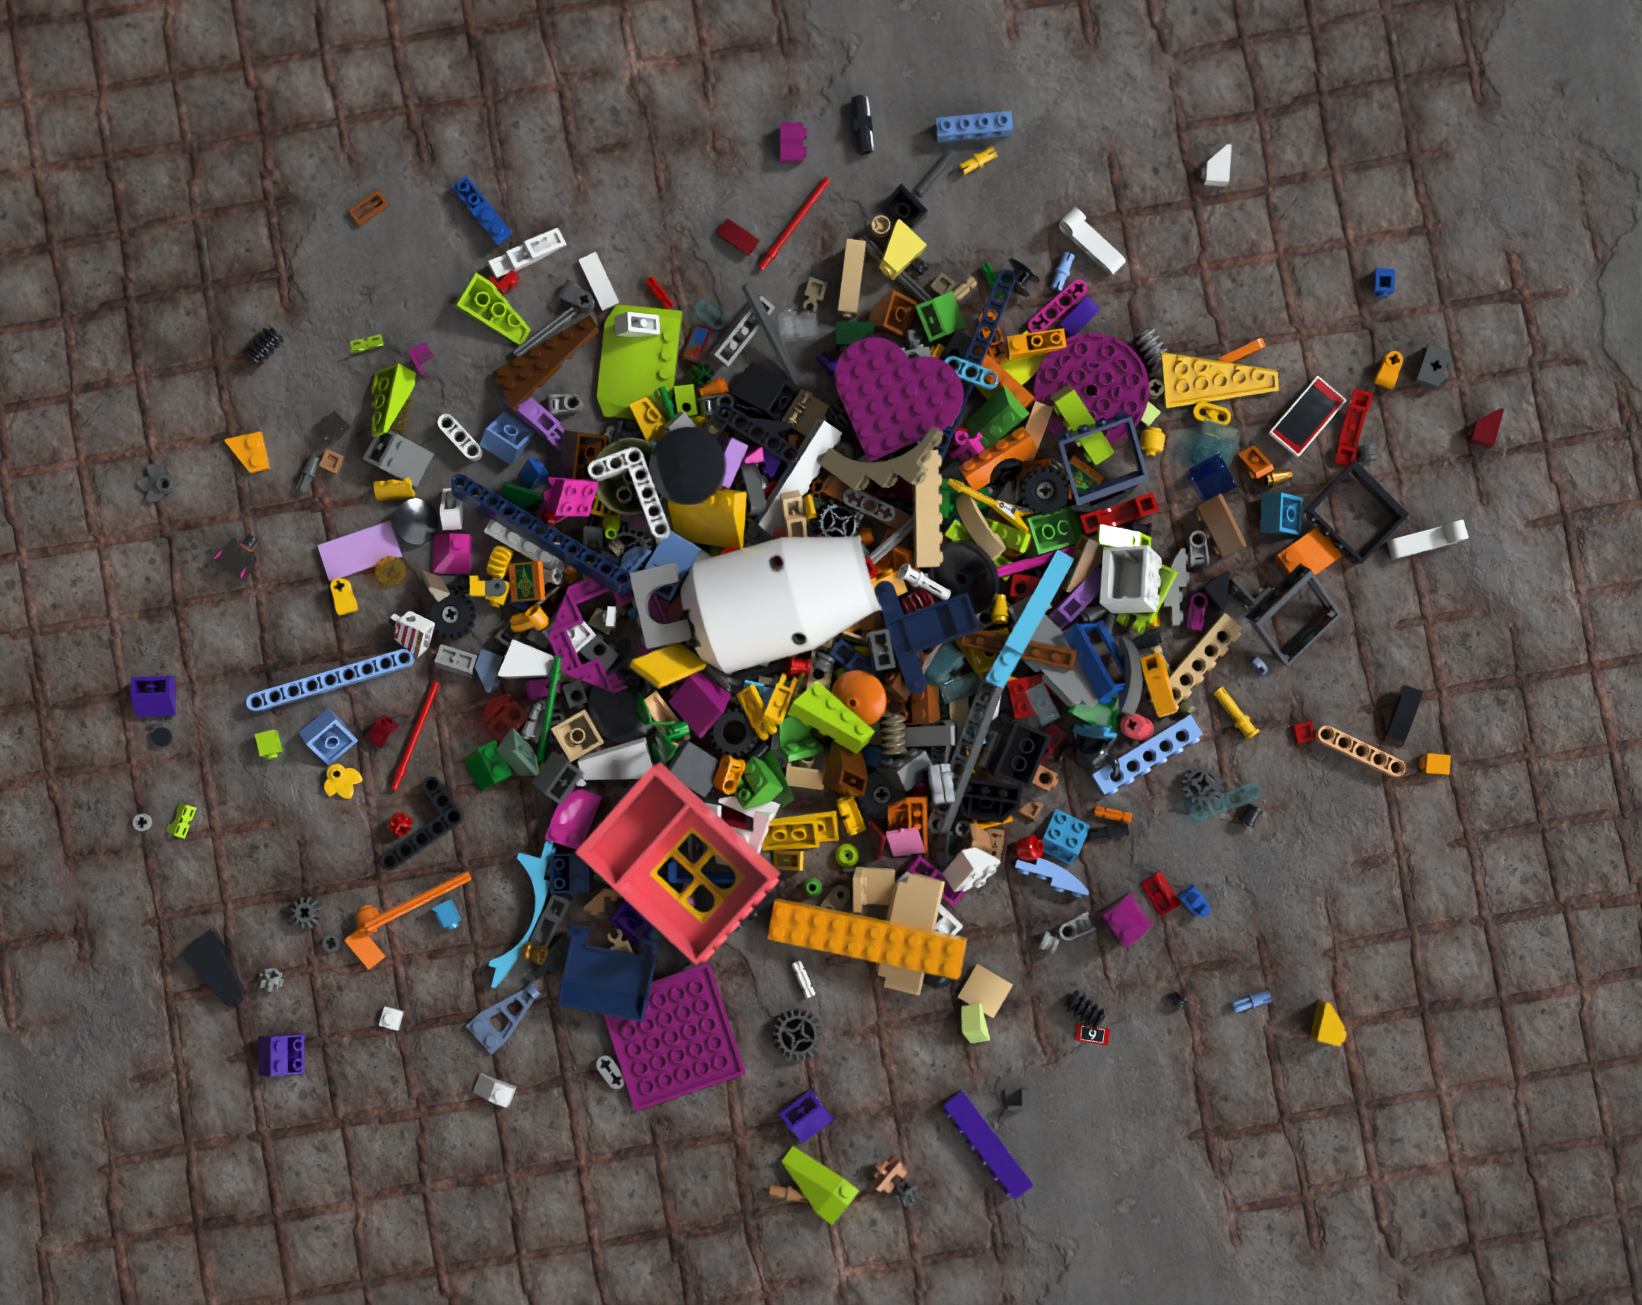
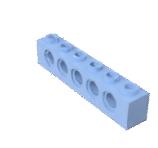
M1188 715L1119 757L1120 778L1117 782H1113L1110 779V774L1113 771L1110 764L1090 776L1102 795L1107 793L1110 796L1118 791L1117 787L1124 783L1126 786L1135 780L1134 776L1140 773L1143 776L1151 771L1150 766L1155 763L1159 766L1167 761L1166 757L1173 753L1175 756L1184 750L1183 746L1189 743L1192 746L1200 741L1199 736L1203 735L1193 717ZM1178 731L1183 732L1185 735V739L1182 742L1176 739ZM1161 741L1168 743L1169 747L1166 752L1161 751L1159 748ZM1145 751H1149L1152 754L1150 762H1146L1143 759ZM1129 761H1133L1136 764V769L1133 772L1128 771L1126 768Z

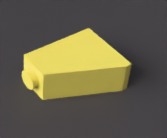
M900 219L892 229L879 266L882 273L891 280H894L916 257H919L926 247V244Z

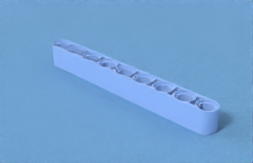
M397 650L253 693L248 696L246 705L253 711L268 710L408 668L414 664L415 657L408 650ZM407 653L409 660L403 664L400 658L403 654ZM385 659H389L391 663L387 669L382 667V662ZM370 664L372 667V671L370 674L366 675L364 673V667ZM348 670H352L354 674L350 680H347L345 677ZM333 675L335 678V682L333 685L329 686L327 684V678ZM311 681L316 682V689L310 691L308 688ZM296 686L298 689V693L296 696L292 697L290 694V690L292 687ZM275 692L279 693V700L277 702L272 701V694ZM259 697L261 700V704L259 707L255 708L253 705V701L255 698Z

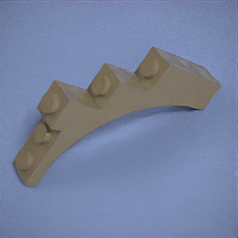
M931 427L922 442L914 449L888 461L877 463L860 462L845 456L836 449L829 448L819 464L853 490L861 491L868 486L869 478L882 487L890 488V486L892 487L897 482L898 475L909 483L918 485L927 476L926 472L928 469L923 466V463L930 459L931 451L942 441L941 436L944 432L936 427Z

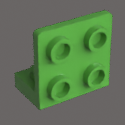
M789 715L784 716L781 725H778L779 752L788 762L822 754L823 746L809 733L813 726H807L801 723L802 720L795 716L792 718Z

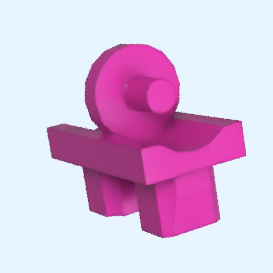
M955 432L953 443L959 446V448L951 453L950 457L954 459L958 456L964 464L985 448L979 442V439L983 437L980 432L971 439L968 438L967 432Z

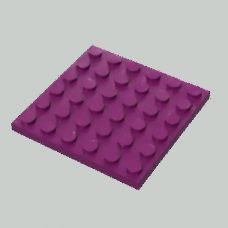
M710 962L652 981L643 1022L604 1015L635 1111L746 1074Z

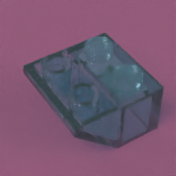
M1204 419L1190 461L1227 472L1239 444L1241 430Z
M945 643L929 664L924 675L936 686L939 683L943 685L951 677L949 673L952 670L956 672L963 665L964 661L962 659L965 656L950 643Z

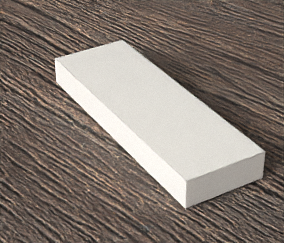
M596 252L579 259L602 311L604 312L615 307L616 304L619 305L620 302Z

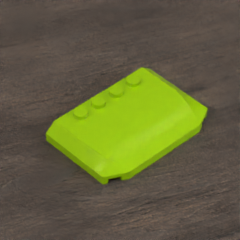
M616 304L604 325L597 399L605 418L636 421L628 404L646 396L667 422L669 421L667 412L662 407L661 403L663 401L658 388L665 386L670 400L673 401L682 311ZM626 312L659 315L660 334L640 337L616 336L614 317Z

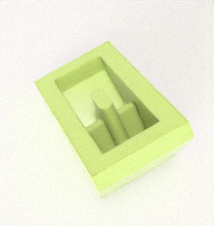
M981 1003L962 1006V1033L970 1043L989 1041L990 1037Z

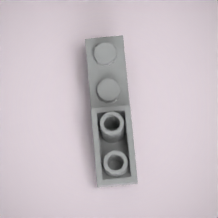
M1181 548L1177 552L1169 568L1178 572L1162 603V608H1169L1170 627H1178L1180 622H1183V611L1180 610L1183 595L1179 589L1187 587L1190 581L1189 572H1186V565L1189 564V554L1185 553V548Z

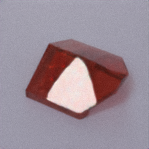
M508 693L488 699L481 721L484 724H488L515 697Z

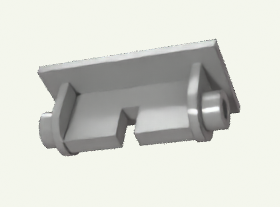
M541 700L533 704V709L529 715L531 721H527L524 729L521 731V737L525 739L530 738L538 743L541 736L546 704Z

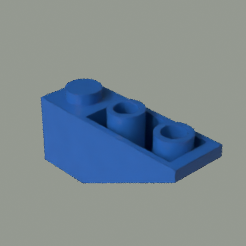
M529 457L517 476L527 489L535 491L548 481L546 475L549 473L538 459L534 460L532 457Z

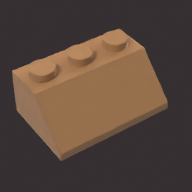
M1222 494L1195 508V517L1199 523L1202 522L1205 528L1203 532L1207 540H1211L1213 544L1211 547L1216 557L1219 556L1220 560L1247 546Z

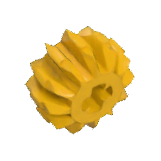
M497 545L489 557L486 568L487 574L503 579L507 572H509V564H511L514 556L513 551L508 549V547Z

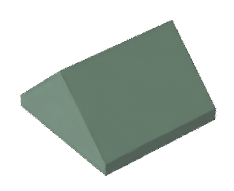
M514 728L510 729L496 751L518 775L537 776L539 769L536 751Z

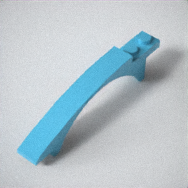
M1059 550L1056 551L985 681L1001 690L1003 689L1074 558Z
M545 841L541 858L518 853L517 859L525 867L533 883L535 912L531 926L520 943L505 955L490 960L489 966L496 968L491 985L493 988L498 987L521 955L523 945L530 940L543 913L550 892V880L546 879V876H550L549 854H556L557 846H554L555 842Z

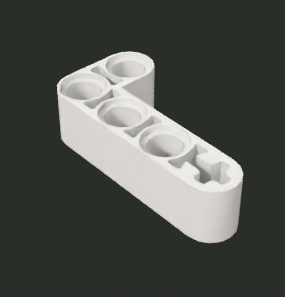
M1073 207L1060 221V230L1108 274L1114 275L1126 262L1125 258L1085 222L1086 217L1078 208Z
M1459 520L1386 542L1391 560L1464 541L1468 539L1464 520Z

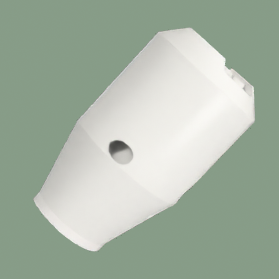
M860 535L855 537H781L708 558L693 564L681 587L683 610L690 609L689 617L695 626L696 640L699 641L695 646L698 655L703 661L726 674L816 649L873 612L882 610L870 581ZM774 556H781L784 563L777 564L774 561ZM796 633H803L806 637L800 638Z

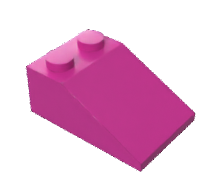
M575 787L565 803L557 805L545 839L578 850L589 838L602 796Z

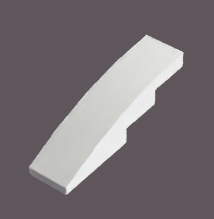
M556 228L524 241L523 245L506 251L504 255L488 261L487 264L495 279L498 280L505 277L511 269L516 272L566 246V243L559 229Z

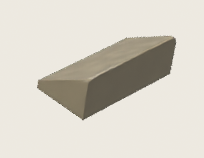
M424 570L420 571V575L428 590L438 602L450 595L442 577Z

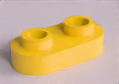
M1200 402L1193 409V417L1202 423L1216 427H1225L1231 420L1230 411L1224 407ZM1199 410H1204L1205 415L1201 416ZM1222 415L1223 421H1219L1217 416Z

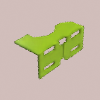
M381 334L371 336L366 341L363 338L350 341L351 350L349 351L352 354L382 348L384 347Z
M181 803L177 808L175 821L172 824L168 823L166 832L185 839L190 827L188 822L192 821L197 808Z

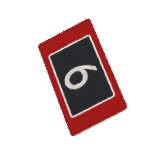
M1077 1024L1076 1041L1108 1045L1109 1028L1098 1027L1093 1032V1026L1089 1025L1087 1027L1084 1024Z

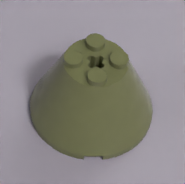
M623 438L607 445L599 453L596 460L635 447L641 451L649 471L650 457L655 446L642 439ZM631 454L629 460L631 462L638 461L639 454ZM614 460L611 463V467L614 469L621 466V461ZM599 466L595 467L593 469V474L600 475L603 471V468ZM630 471L598 481L596 495L607 508L624 515L644 513L634 482H629V479L633 480ZM643 471L636 474L637 480H643L646 477V473ZM655 488L659 501H661L663 496ZM646 489L643 492L642 496L644 498H650L653 494V491L650 489Z

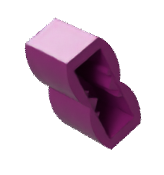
M780 122V163H803V158H807V146H803V139H807V128H803V122Z

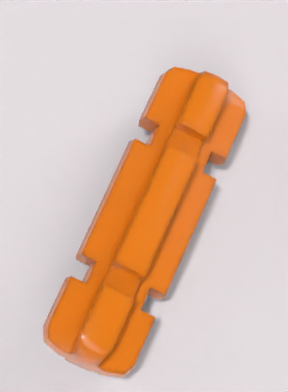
M1096 806L1094 809V816L1096 817L1103 816L1106 819L1122 820V822L1130 823L1132 819V813L1129 812L1122 813L1120 810L1104 809V807Z

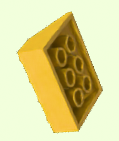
M719 489L711 498L695 505H681L668 500L674 533L693 543L743 549L747 492Z

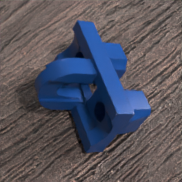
M1192 883L1178 896L1194 917L1200 915L1202 918H1205L1211 912V909L1208 907L1209 903Z

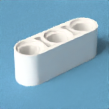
M443 414L438 418L439 428L469 460L478 461L482 458V448L451 415ZM446 420H452V425L449 428L443 427V423ZM458 434H465L462 442L456 441ZM472 447L478 449L477 454L474 456L469 455V450Z

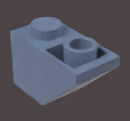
M481 649L475 669L486 692L493 694V691H497L500 684L498 673L505 657Z

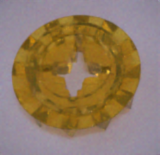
M388 555L381 558L376 564L375 575L382 584L394 586L401 583L405 578L406 567L404 562L397 556ZM394 564V571H396V573L392 572L391 575L387 577L388 570H386L385 568H390V566Z

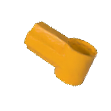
M534 605L526 612L514 615L510 619L511 628L514 632H521L531 628H535L537 631L542 630L550 622V619L539 605Z

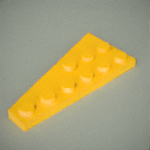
M1160 352L1166 408L1279 391L1278 372L1276 370Z

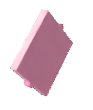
M918 827L900 828V830L886 832L893 857L910 856L911 854L925 852Z

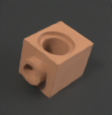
M1039 765L1032 784L1047 792L1050 789L1054 790L1058 783L1056 778L1058 774ZM1041 773H1046L1049 776L1048 783L1042 784L1039 781Z

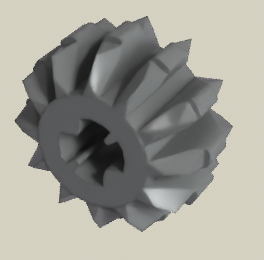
M308 896L307 900L304 897H300V902H293L296 908H290V911L295 912V915H291L290 919L297 918L294 922L295 926L301 923V929H305L306 926L310 929L313 928V923H320L317 917H323V914L318 913V910H322L323 906L316 907L319 900L312 902V896ZM304 909H309L308 914L310 916H304Z

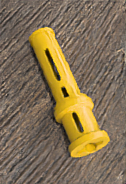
M1223 686L1213 693L1235 722V728H1239L1245 736V741L1260 731L1250 722V717L1241 712Z

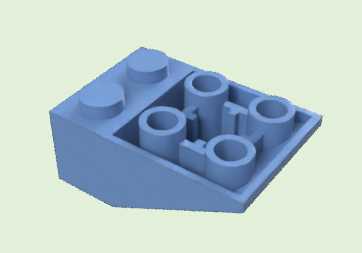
M671 530L669 536L660 541L644 568L646 570L670 563L677 564L681 583L662 587L655 591L656 594L669 602L680 593L681 587L700 552L699 547Z

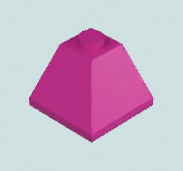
M451 533L434 535L432 573H466L471 575L473 537L470 534Z

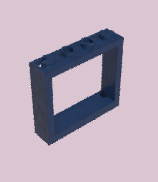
M1117 412L1113 415L1114 417L1108 419L1100 418L1094 424H1084L1078 426L1077 430L1071 432L1064 431L1059 433V436L1054 437L1064 474L1068 480L1072 501L1077 506L1149 481L1132 416L1127 412ZM1124 423L1137 471L1077 492L1064 444Z

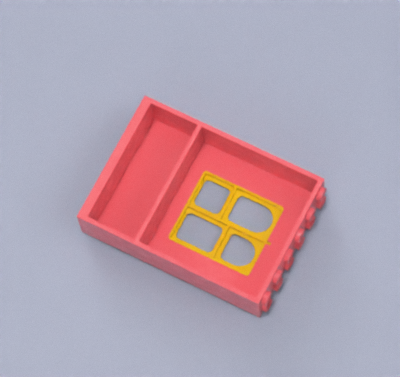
M661 762L652 766L575 852L696 965L700 961L704 963L715 952L713 948L717 949L728 938L725 934L728 933L730 935L740 925L741 922L738 920H743L754 909L751 906H756L767 895L764 891L767 890L769 892L779 882L777 877L781 874ZM690 834H695L708 847L707 851L694 864L678 850L679 846ZM713 855H718L735 872L736 879L732 887L721 889L701 872V868ZM669 857L675 858L694 876L693 881L682 893H677L657 873ZM699 885H704L714 896V906L708 912L697 911L687 901L688 897Z

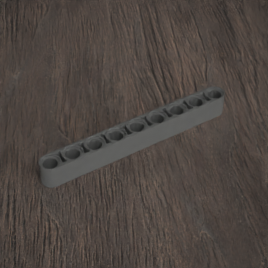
M987 670L982 677L950 762V769H953L954 772L952 784L956 786L957 798L953 804L949 805L946 811H944V806L933 807L928 820V828L932 832L946 834L950 831L1003 689L1001 690L985 681L990 670ZM990 694V699L985 702V696ZM983 712L982 719L978 720L979 713ZM976 730V736L971 738V733ZM969 748V754L965 757L964 752ZM962 766V773L958 775V768ZM941 820L942 826L938 829L937 823Z

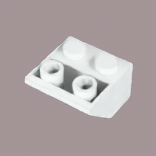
M974 847L962 850L942 874L954 892L960 890L967 891L971 887L976 886V888L983 886L986 883V879L996 872V867L1001 862L999 859Z

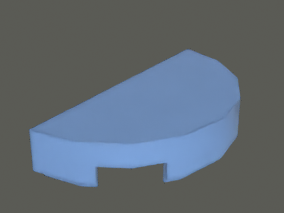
M640 546L631 548L622 556L620 567L628 573H633L653 551Z

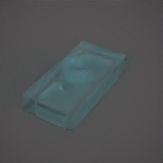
M1043 683L1025 691L1042 726L1060 717Z

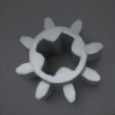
M275 968L265 969L258 979L261 982L260 988L267 992H277L278 987H282L284 981L281 979L282 973H279Z

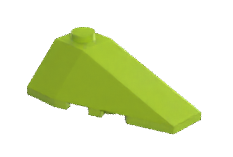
M478 273L473 275L453 307L518 345L525 341L531 331L518 313L508 304V301L499 293L495 285Z

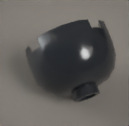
M1009 458L998 463L991 472L990 483H988L990 487L997 489L1006 485L1003 483L1009 478H1011V481L1014 480L1022 471V465L1019 460Z
M640 656L626 658L616 669L617 677L619 679L622 677L625 680L624 685L632 691L641 694L646 691L647 693L653 684L630 667L631 661L640 658Z

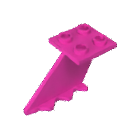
M547 478L551 485L542 495L546 503L538 510L539 516L543 511H552L556 518L555 524L568 516H589L599 483L597 480Z

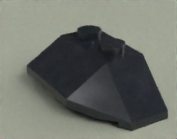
M969 779L958 809L965 818L1003 823L1021 806L1024 786Z

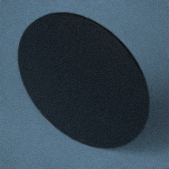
M409 499L403 502L395 512V530L400 538L407 543L423 544L429 541L437 531L438 517L436 511L428 502L422 499Z

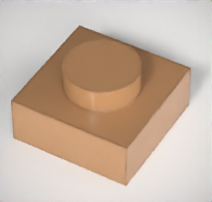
M326 449L319 466L338 474L345 457Z

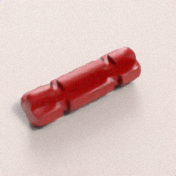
M653 276L649 277L645 281L648 288H651L652 293L660 303L662 302V306L665 309H671L674 306L673 301L668 298L663 288L657 284L656 279Z

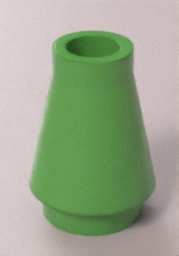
M808 878L803 884L804 893L810 897L819 895L822 890V884L817 878ZM810 884L816 885L815 891L809 890Z

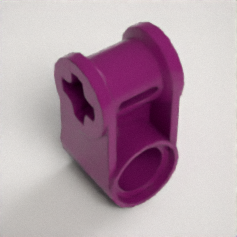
M536 679L524 682L527 701L547 697L550 679ZM560 680L557 683L556 695L563 689V684Z

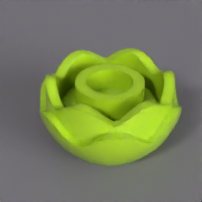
M844 843L836 849V861L845 868L852 867L859 860V851L854 845Z

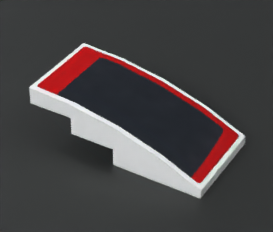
M1317 376L1268 434L1298 458L1347 400Z

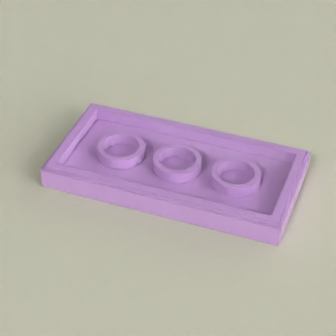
M391 521L317 545L330 582L336 578H344L403 557Z

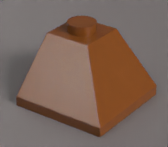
M890 290L872 307L868 322H875V329L880 332L906 339L905 330L912 328L918 302L895 290Z

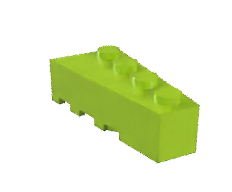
M1069 384L1050 396L1054 403L1052 406L1058 416L1062 415L1065 420L1062 423L1068 431L1077 430L1078 426L1084 424L1091 425L1095 423L1081 399ZM1101 431L1074 440L1078 447L1082 446L1086 451L1083 455L1089 463L1093 461L1095 465H1098L1115 453Z
M818 681L792 703L787 713L792 718L795 716L802 720L801 723L807 726L811 725L820 730V734L834 738L836 743L856 754L870 741L875 732Z

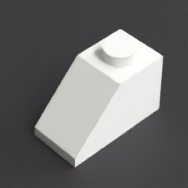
M1227 144L1207 161L1205 167H1202L1201 179H1204L1203 185L1227 186L1230 176L1232 144Z
M626 312L614 317L616 336L640 337L660 334L659 315Z
M451 488L443 489L440 517L443 530L462 529L463 502L452 495Z
M480 1073L473 1092L490 1102L507 1108L511 1103L516 1086Z

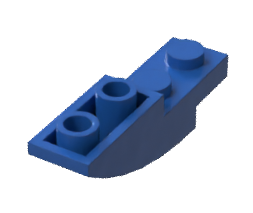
M467 175L451 186L497 245L513 234Z

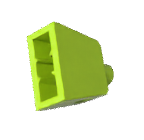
M694 384L674 386L677 413L679 411L685 412L684 404L689 403L690 411L685 413L693 421L694 415H698Z

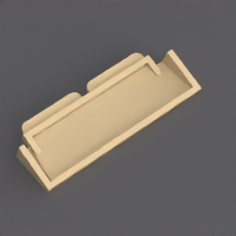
M909 874L907 882H896L893 886L886 921L934 931L945 882L922 874ZM876 963L878 976L886 977L884 987L920 995L925 972Z

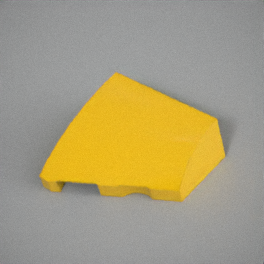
M403 478V481L392 479L374 482V492L377 500L415 499V491L412 489V480L410 478Z

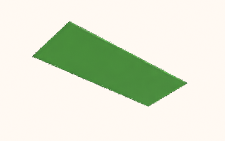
M772 749L763 755L761 759L770 766L783 787V790L777 795L783 808L793 801L794 798Z

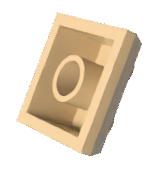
M585 709L551 728L570 762L604 744L603 739Z
M823 746L822 754L788 762L786 770L788 786L823 790L824 785H822L827 764L828 747Z

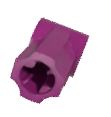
M1195 593L1189 597L1185 629L1202 631L1205 609L1208 604V598L1205 594ZM1196 596L1202 599L1200 607L1194 605L1193 600Z

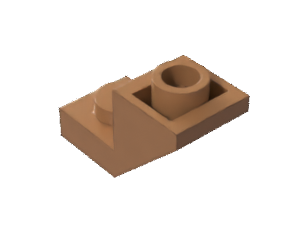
M606 888L584 906V911H588V915H600V912H605L606 897H609V901H620V898L624 897L615 889Z

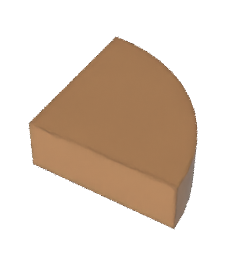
M1029 802L1023 805L1018 812L1035 821L1044 804Z

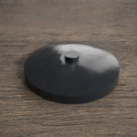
M695 427L677 428L665 434L655 445L649 463L650 476L657 491L666 499L681 505H695L711 498L721 487L727 469L726 456L721 444L708 432Z
M954 540L942 545L940 552H943V562L940 563V567L928 568V578L951 591L948 599L968 593L975 615L981 613L992 605L999 590V575L993 560L981 547L969 541ZM935 596L939 602L944 601L941 598Z
M617 668L607 671L606 674L609 675L616 672ZM593 685L589 695L588 709L594 726L602 735L615 742L627 743L643 737L647 738L657 728L655 725H649V723L644 725L639 718L636 710L637 692L626 688L614 694ZM652 685L647 693L644 691L641 694L645 700L656 691L665 701L661 687L657 688Z

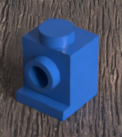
M1376 268L1372 272V294H1377V298H1388V295H1391L1395 289V269ZM1379 282L1384 283L1385 287H1380Z

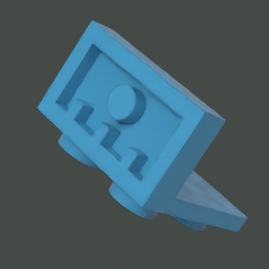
M1056 809L1041 839L1044 844L1043 852L1071 866L1079 855L1090 825Z

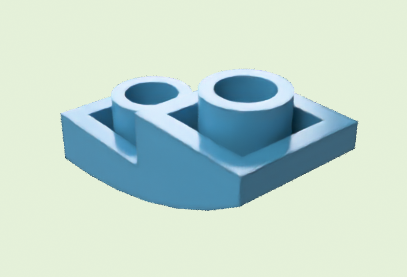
M1086 723L1083 726L1075 724L1073 732L1079 735L1099 739H1111L1117 736L1116 733L1110 730V726L1101 723L1099 726Z

